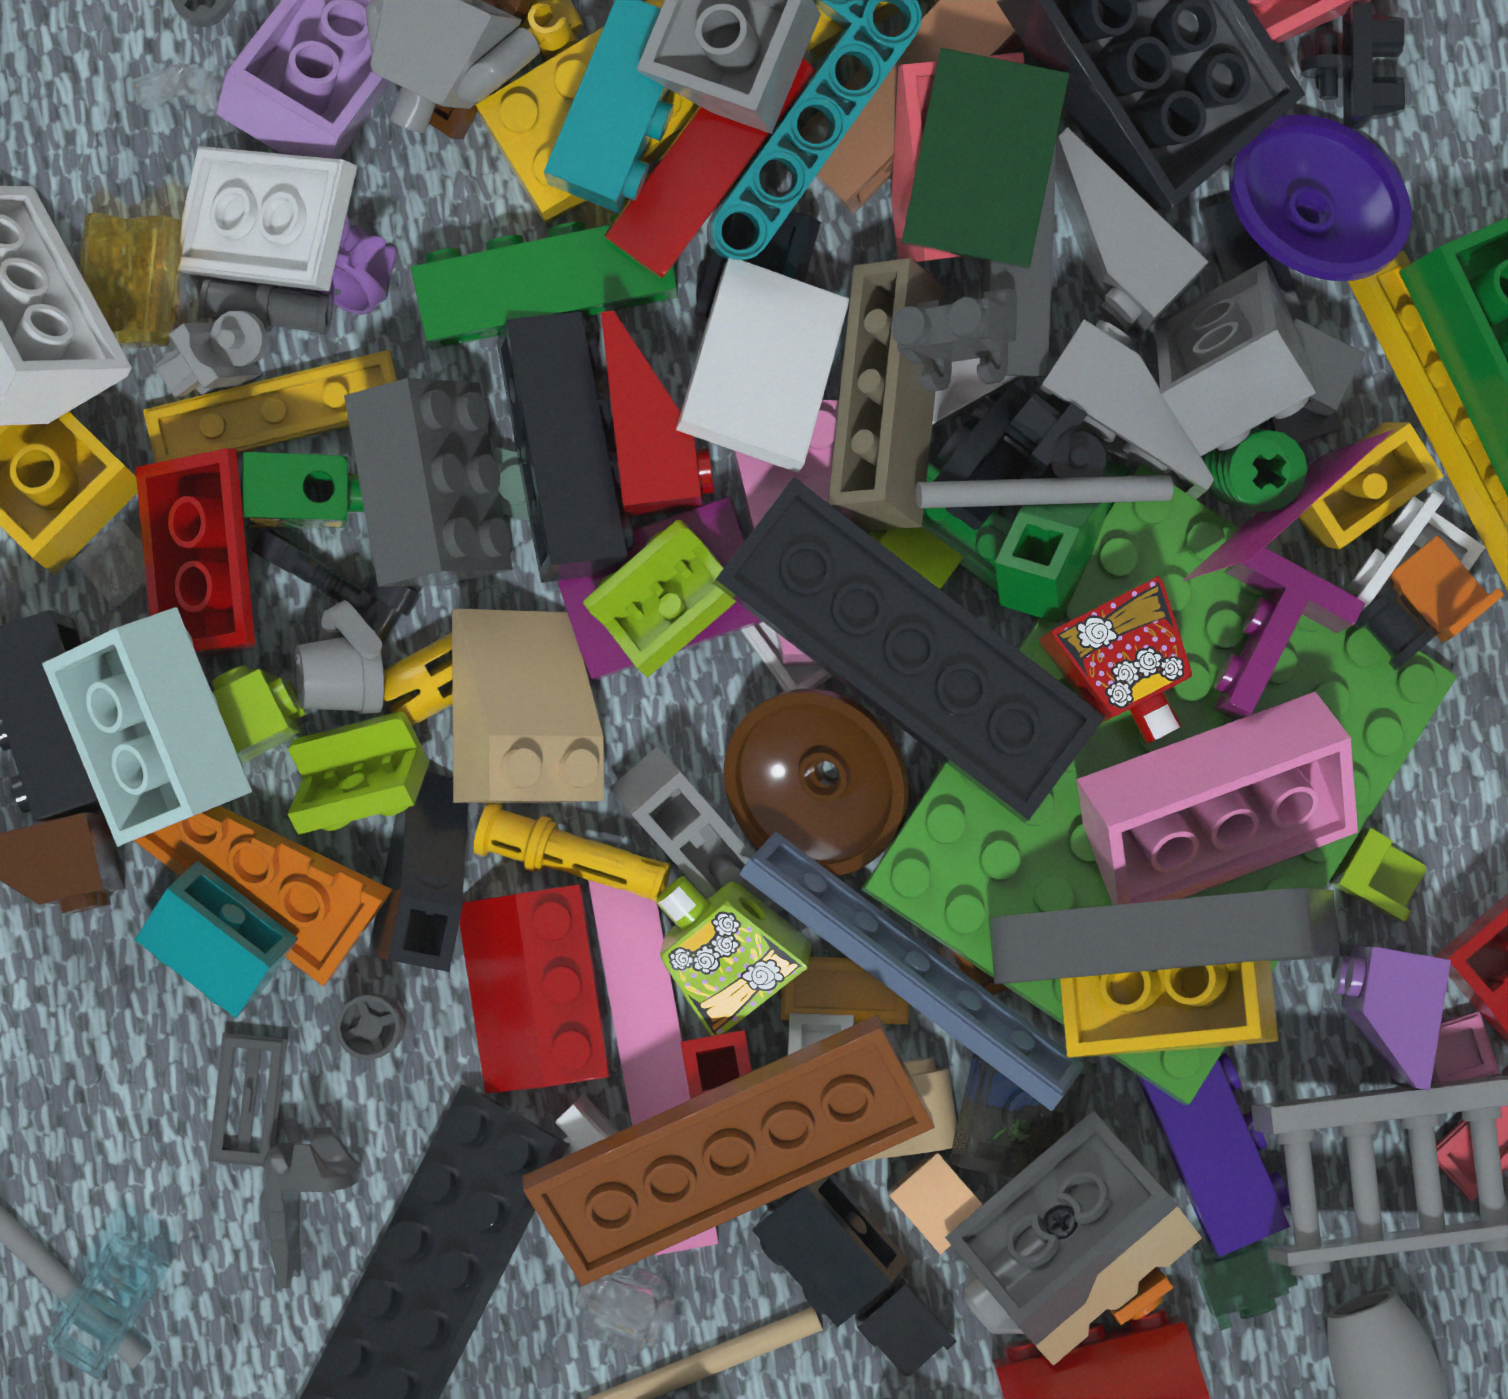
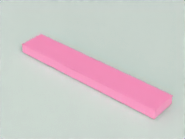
M588 880L633 1126L690 1100L680 1043L682 1042V1035L671 975L660 957L664 936L658 904L650 899ZM713 1227L656 1253L655 1256L719 1244L717 1229Z

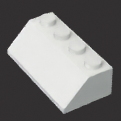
M0 186V426L49 424L126 378L132 367L34 187Z

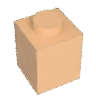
M937 1151L930 1152L887 1190L890 1198L940 1255L951 1246L945 1237L983 1205L980 1199Z

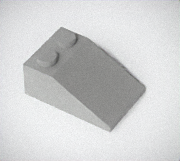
M1067 127L1058 136L1056 141L1055 182L1095 293L1103 300L1098 309L1113 326L1124 333L1132 328L1142 336L1190 287L1208 261Z
M1266 260L1155 323L1160 394L1200 457L1215 448L1227 450L1238 445L1247 438L1251 428L1273 416L1276 419L1291 416L1303 408L1308 402L1309 397L1316 393L1312 367L1273 270Z
M1084 319L1041 385L1037 395L1062 415L1070 404L1073 403L1087 414L1077 431H1085L1096 436L1106 450L1133 467L1143 463L1158 475H1170L1175 486L1197 500L1209 489L1214 478L1160 394L1159 386L1142 358L1128 347L1132 340L1123 331L1108 322L1099 320L1096 326Z

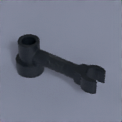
M264 528L251 549L265 560L286 572L292 573L304 582L310 583L312 587L315 586L317 590H321L322 593L331 596L333 600L336 599L338 603L344 600L348 601L370 628L375 630L377 636L382 641V645L388 639L402 614L409 616L422 595L412 586L378 587L376 574H374L366 589L353 581H348L341 574H337L336 571H332V568H327L325 564H321L319 560L271 529L267 530Z

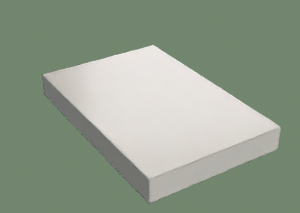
M198 146L170 268L178 272L197 276L329 291L357 166L341 159Z
M728 258L722 270L676 430L799 473L805 464L850 299L743 260H731Z

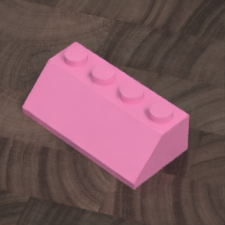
M1316 691L1076 779L1083 827L1113 905L1182 899L1358 833L1351 737Z

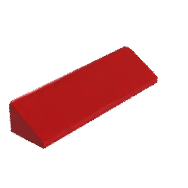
M802 59L776 125L816 72V68L804 59ZM699 106L645 179L636 201L630 199L604 234V237L653 275L661 278L664 277L770 133L714 114Z

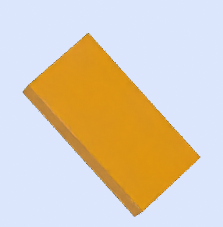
M810 956L808 968L781 990V1020H789L790 1013L854 1015V1022L860 1023L878 1014L883 1024H909V1003L850 958Z

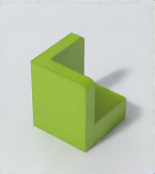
M1362 828L1330 884L1391 920L1405 923L1412 912L1406 908V905L1423 878L1426 866L1391 846L1393 840L1372 828Z

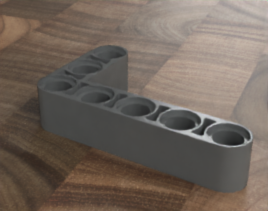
M1277 889L989 918L994 984L1253 961H1289L1340 956L1334 890Z

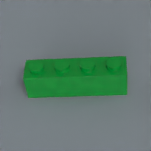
M619 212L610 216V225L586 229L584 222L565 223L548 229V238L524 242L522 235L503 236L486 242V251L462 256L460 248L433 251L423 256L425 264L411 266V272L425 339L430 349L433 350L499 336L506 319L581 312L582 318L599 315L605 311H618L678 298L673 267L662 278L653 275L604 237V234L621 213Z

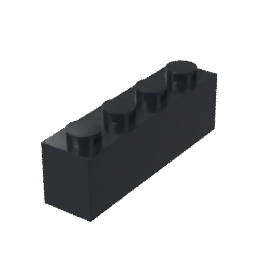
M581 312L506 319L496 342L540 581L544 583L617 572L627 557V552L632 551L633 533L629 516L626 513L619 514L615 493V491H619L621 488L618 457L615 452L608 453L604 430H608L610 425L609 405L605 393L596 392L592 371L598 367V348L593 332L585 333Z

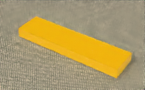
M385 350L144 409L143 413L155 463L225 448H236L237 454L350 427L344 395L398 381L391 351Z

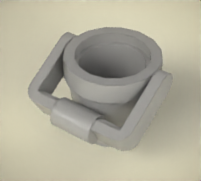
M346 600L324 611L317 642L296 645L294 656L295 683L301 709L358 711L360 714L379 713L382 710L384 698L381 657L382 641L377 636L375 630L370 628Z

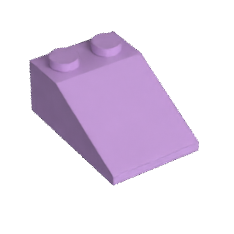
M281 0L227 70L216 115L280 154L340 159L389 83V80L373 73L370 66L372 51L370 48L366 8L371 0Z

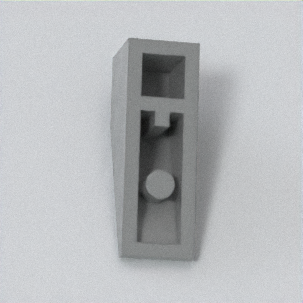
M658 746L610 787L611 791L706 899L710 898L727 883L733 881L740 884L761 902H764L775 913H779L783 909L739 875L753 854Z

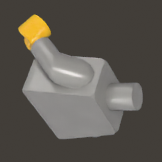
M371 0L366 8V18L372 51L370 62L372 72L401 86L389 119L408 130L425 133L436 104L444 107L470 109L539 54L540 48L554 51L566 45L571 34L567 17L560 18L552 27L544 28L543 26L548 24L553 14L549 4L539 2L533 5L528 13L530 27L526 30L519 28L522 19L482 0Z

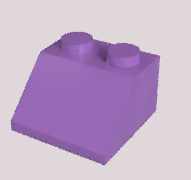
M1352 944L1350 957L1341 955L1335 972L1334 992L1343 995L1342 1009L1395 1082L1430 1090L1451 960Z

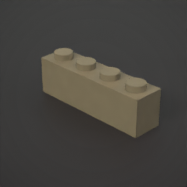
M911 258L854 265L828 503L865 532L922 527L924 508L917 507L915 492L918 482L927 481L935 392H929L924 388L920 376L922 372L934 371V365L928 357H926L925 363L912 364L898 351V342L892 336L891 324L897 312L905 307H916L919 302L937 299L945 301L946 288Z

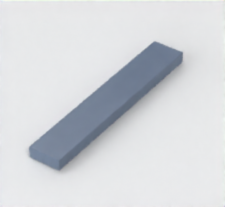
M775 832L748 860L739 875L1050 1111H1053L1085 1067L1076 1057H1067V1050L779 833Z

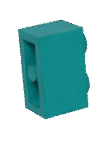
M197 860L166 889L134 940L151 952L158 961L169 966L205 994L211 1002L222 1007L234 1018H237L268 985L298 941V938Z

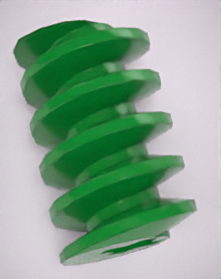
M1251 428L1247 438L1238 445L1227 450L1215 448L1201 456L1214 478L1208 492L1224 504L1262 512L1278 510L1295 500L1305 484L1307 474L1305 454L1298 443L1283 432Z

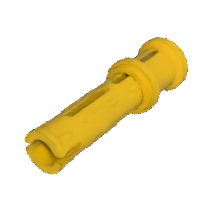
M487 803L480 817L474 838V854L484 857L489 852L524 862L525 870L535 873L538 870L544 871L546 867L560 870L605 886L637 894V896L654 902L666 889L671 872L670 863L642 857L623 849L572 835L571 833L559 830L558 823L553 822L552 818L542 815L538 820H534L503 810L502 803Z

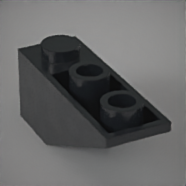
M426 772L415 804L396 814L382 885L393 889V891L375 916L368 957L450 972L463 905L467 803L453 802L452 777Z

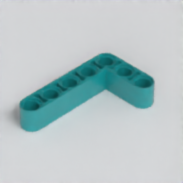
M813 0L820 11L844 29L817 65L816 72L775 126L772 134H769L711 215L707 224V239L710 247L719 256L731 260H747L757 256L767 246L916 36L921 25L922 16L917 0ZM880 2H890L896 5L902 12L904 18L903 28L896 37H887L875 28L873 12L876 5ZM842 55H853L864 63L866 80L859 90H848L837 81L835 65ZM806 107L821 110L828 119V134L819 144L804 140L797 129V119ZM769 160H778L784 163L792 175L791 186L781 197H773L767 194L762 189L759 181L761 168ZM732 213L746 215L754 226V238L751 244L742 250H735L729 247L724 242L721 234L724 220Z

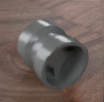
M373 993L356 997L345 1004L338 1014L335 1028L337 1039L346 1052L355 1058L370 1060L380 1058L397 1048L404 1037L406 1024L404 1013L395 1001L388 996Z

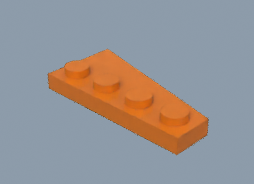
M220 805L134 840L179 876L198 860L298 938V941L286 958L322 986L340 968L393 891L389 887Z

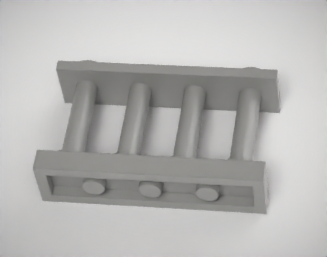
M1495 1075L1431 1083L1430 1090L1404 1086L1251 1105L1254 1131L1276 1134L1277 1144H1284L1295 1244L1268 1247L1269 1261L1291 1266L1292 1275L1306 1276L1331 1272L1330 1261L1476 1242L1478 1251L1508 1250V1217L1496 1119L1502 1118L1501 1106H1508V1076ZM1462 1111L1463 1121L1470 1122L1481 1221L1445 1225L1434 1127L1440 1125L1439 1114ZM1400 1119L1401 1129H1408L1419 1228L1383 1233L1372 1134L1378 1133V1121ZM1338 1126L1339 1136L1346 1137L1357 1236L1321 1241L1310 1142L1316 1140L1315 1129Z

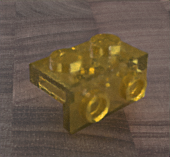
M99 212L87 213L85 216L79 272L121 348L169 346V334L175 320L173 302L177 268L182 257V246L180 243L182 220L164 215L123 219Z

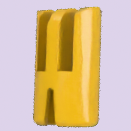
M452 632L383 670L384 700L386 702L410 692L389 708L392 713L404 712L412 727L453 704V687L441 694L438 690V687L452 680V658L429 671L424 666L452 650ZM419 689L420 693L413 698L411 691Z

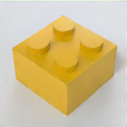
M70 412L65 413L49 424L0 426V526L35 561L55 576L138 493L136 476Z

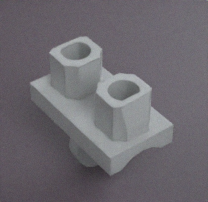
M229 311L221 315L215 322L183 323L169 334L177 349L155 364L156 370L175 397L186 396L194 389L201 395H206L220 387L246 385L263 375L258 365L253 363L265 351L267 332L260 319L247 311Z

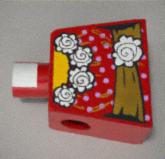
M1160 576L1051 630L1038 639L1042 648L1078 696L1105 716L1101 723L1130 710L1147 744L1182 726L1164 691L1191 678L1192 670Z

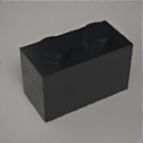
M834 1174L783 1196L752 1229L760 1239V1245L767 1257L775 1264L784 1266L802 1287L803 1294L811 1307L820 1314L827 1315L837 1328L889 1287L909 1261Z

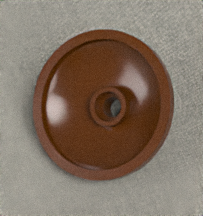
M795 689L774 695L763 701L742 719L735 729L726 751L724 785L728 803L739 827L758 850L777 832L833 875L839 876L857 871L874 861L890 846L901 829L906 815L909 795L908 778L901 753L884 725L863 706L843 695L820 689ZM824 761L835 765L839 772V778H830L825 774L823 769Z

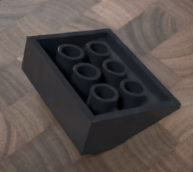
M1247 0L997 1L1000 9L1038 67L1069 73L1063 103L1064 107L1094 153L1155 211L1174 208L1306 95Z

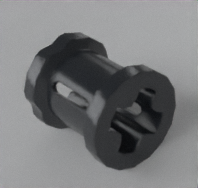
M1394 585L1359 615L1355 623L1358 630L1366 628L1391 656L1388 664L1394 671L1439 634L1433 626L1425 627L1400 599L1402 590L1397 585Z

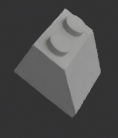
M665 0L637 70L640 74L714 114L772 134L821 13L813 0Z

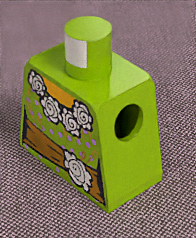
M682 876L672 882L656 899L658 906L676 924L665 935L660 951L661 960L711 1036L727 1032L808 968L812 942L736 882L727 883L706 900L686 877Z

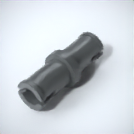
M206 277L200 290L199 313L201 318L208 319L209 317L219 318L229 311H247L260 319L266 332H270L273 326L326 335L332 320L333 298L331 294L326 293L321 295L278 289V285L260 283L257 286Z

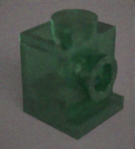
M1266 1238L1221 1257L1212 1255L1192 1262L1212 1322L1220 1331L1233 1327L1229 1317L1230 1313L1238 1311L1241 1319L1262 1315L1277 1308L1275 1298L1289 1294V1288L1298 1286L1297 1277L1291 1273V1266L1269 1261L1267 1248L1274 1247V1245Z

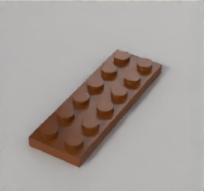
M877 1014L523 1175V1191L582 1286H585L935 1128L929 1108Z

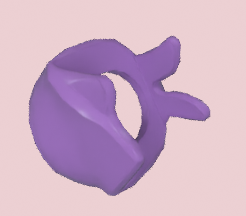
M346 215L330 290L316 291L321 295H324V293L331 294L333 302L347 312L357 315L371 313L388 297L389 280L396 262L397 249L394 246H385L387 242L380 236H367L365 231L358 225L350 227L349 218ZM334 289H340L341 294L334 297Z

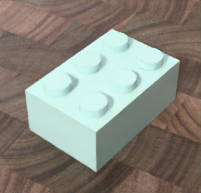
M177 607L112 629L42 663L117 847L252 792L244 772L242 760L233 746L220 714L217 699L208 685L195 653L192 638L183 624Z

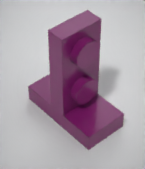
M1266 547L1253 559L1229 566L1224 572L1269 596L1268 600L1262 597L1259 598L1251 609L1242 629L1243 632L1250 636L1239 657L1234 654L1228 657L1214 683V688L1221 693L1213 710L1234 721L1252 714L1301 615L1338 633L1355 625L1365 605L1364 602L1354 595Z

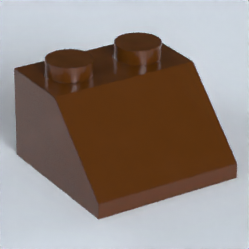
M85 812L0 833V881L39 905L59 904L61 914L70 912L80 913L112 905L109 893L125 889L114 838L104 814Z

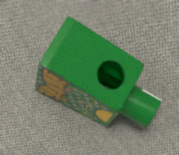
M243 452L242 513L244 528H345L348 512H365L358 474H348V456ZM303 482L333 483V494L326 502H313L306 497L303 491Z

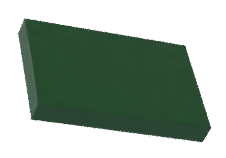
M940 48L901 244L1015 267L1030 268L1069 73Z

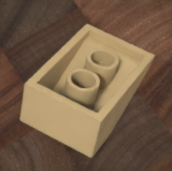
M452 609L453 802L575 803L604 801V736L583 656L580 652L568 613Z

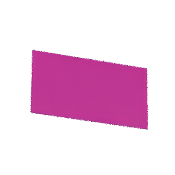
M1393 430L1326 453L1307 467L1304 487L1295 500L1282 509L1257 512L1182 581L1253 559Z

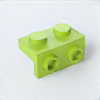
M676 520L667 529L655 534L648 541L646 547L622 568L605 577L598 588L584 600L583 604L606 627L635 667L648 678L736 603V601L713 584L724 566L708 546L682 520Z
M399 711L293 739L288 751L302 776V780L289 809L288 816L299 835L322 828L326 831L337 830L348 825L351 821L378 814L393 816L413 806L430 761L407 715Z

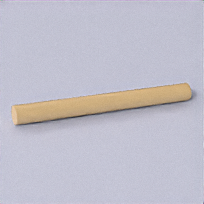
M810 1307L585 1399H654L820 1332L823 1328L816 1310Z

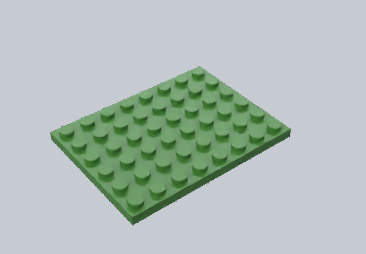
M1140 463L1135 467L1130 476L1158 474L1143 463ZM1174 484L1173 496L1170 501L1114 502L1104 520L1094 551L1061 623L1038 617L1018 647V650L1077 694L1042 648L1038 639L1051 630L1160 576L1192 670L1191 678L1164 691L1182 726L1147 744L1130 710L1101 723L1030 820L1022 822L944 762L861 890L993 978L989 918L1113 905L1083 827L1076 779L1234 722L1231 718L1213 710L1221 693L1214 688V683L1228 657L1231 654L1240 656L1250 636L1243 632L1242 629L1251 609L1259 598L1262 597L1268 600L1269 596L1224 573L1227 567L1192 579L1182 580L1239 528ZM1301 615L1251 715L1316 691L1351 737L1358 833L1185 898L1289 888L1325 889L1457 676L1421 651H1418L1394 671L1388 664L1391 656L1366 628L1358 630L1353 625L1341 632L1335 633L1308 617ZM1270 961L1271 972H1273L1279 961ZM1060 979L1003 984L1064 1025ZM1225 1047L1115 1054L1109 1056L1179 1103L1190 1105Z

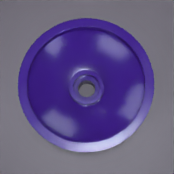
M1311 115L1280 116L1232 159L1229 172V189L1240 221L1251 237L1269 255L1293 270L1330 281L1359 280L1372 276L1387 267L1406 243L1411 228L1412 213L1409 195L1400 174L1377 146L1360 133L1343 124Z

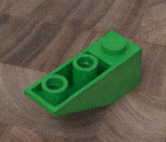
M1106 461V467L1100 477L1128 476L1130 468ZM1051 472V474H1050L1047 478H1056V477H1055V476L1053 475V473ZM1114 502L1024 505L1019 510L994 562L1000 606L1061 623L1094 551L1104 520Z

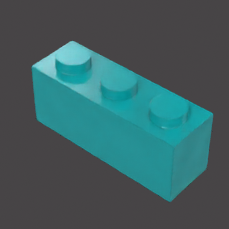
M615 0L544 169L548 185L616 213L620 212L626 197L634 201L638 198L650 164L641 161L650 138L661 141L674 110V104L666 102L670 89L640 74L637 70L661 8L641 0Z

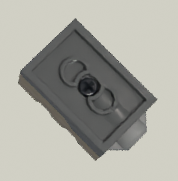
M1093 1110L945 1238L968 1265L962 1299L991 1334H1025L1054 1366L1088 1337L1089 1324L1106 1309L1119 1310L1138 1293L1139 1281L1155 1267L1168 1268L1202 1237L1165 1189Z

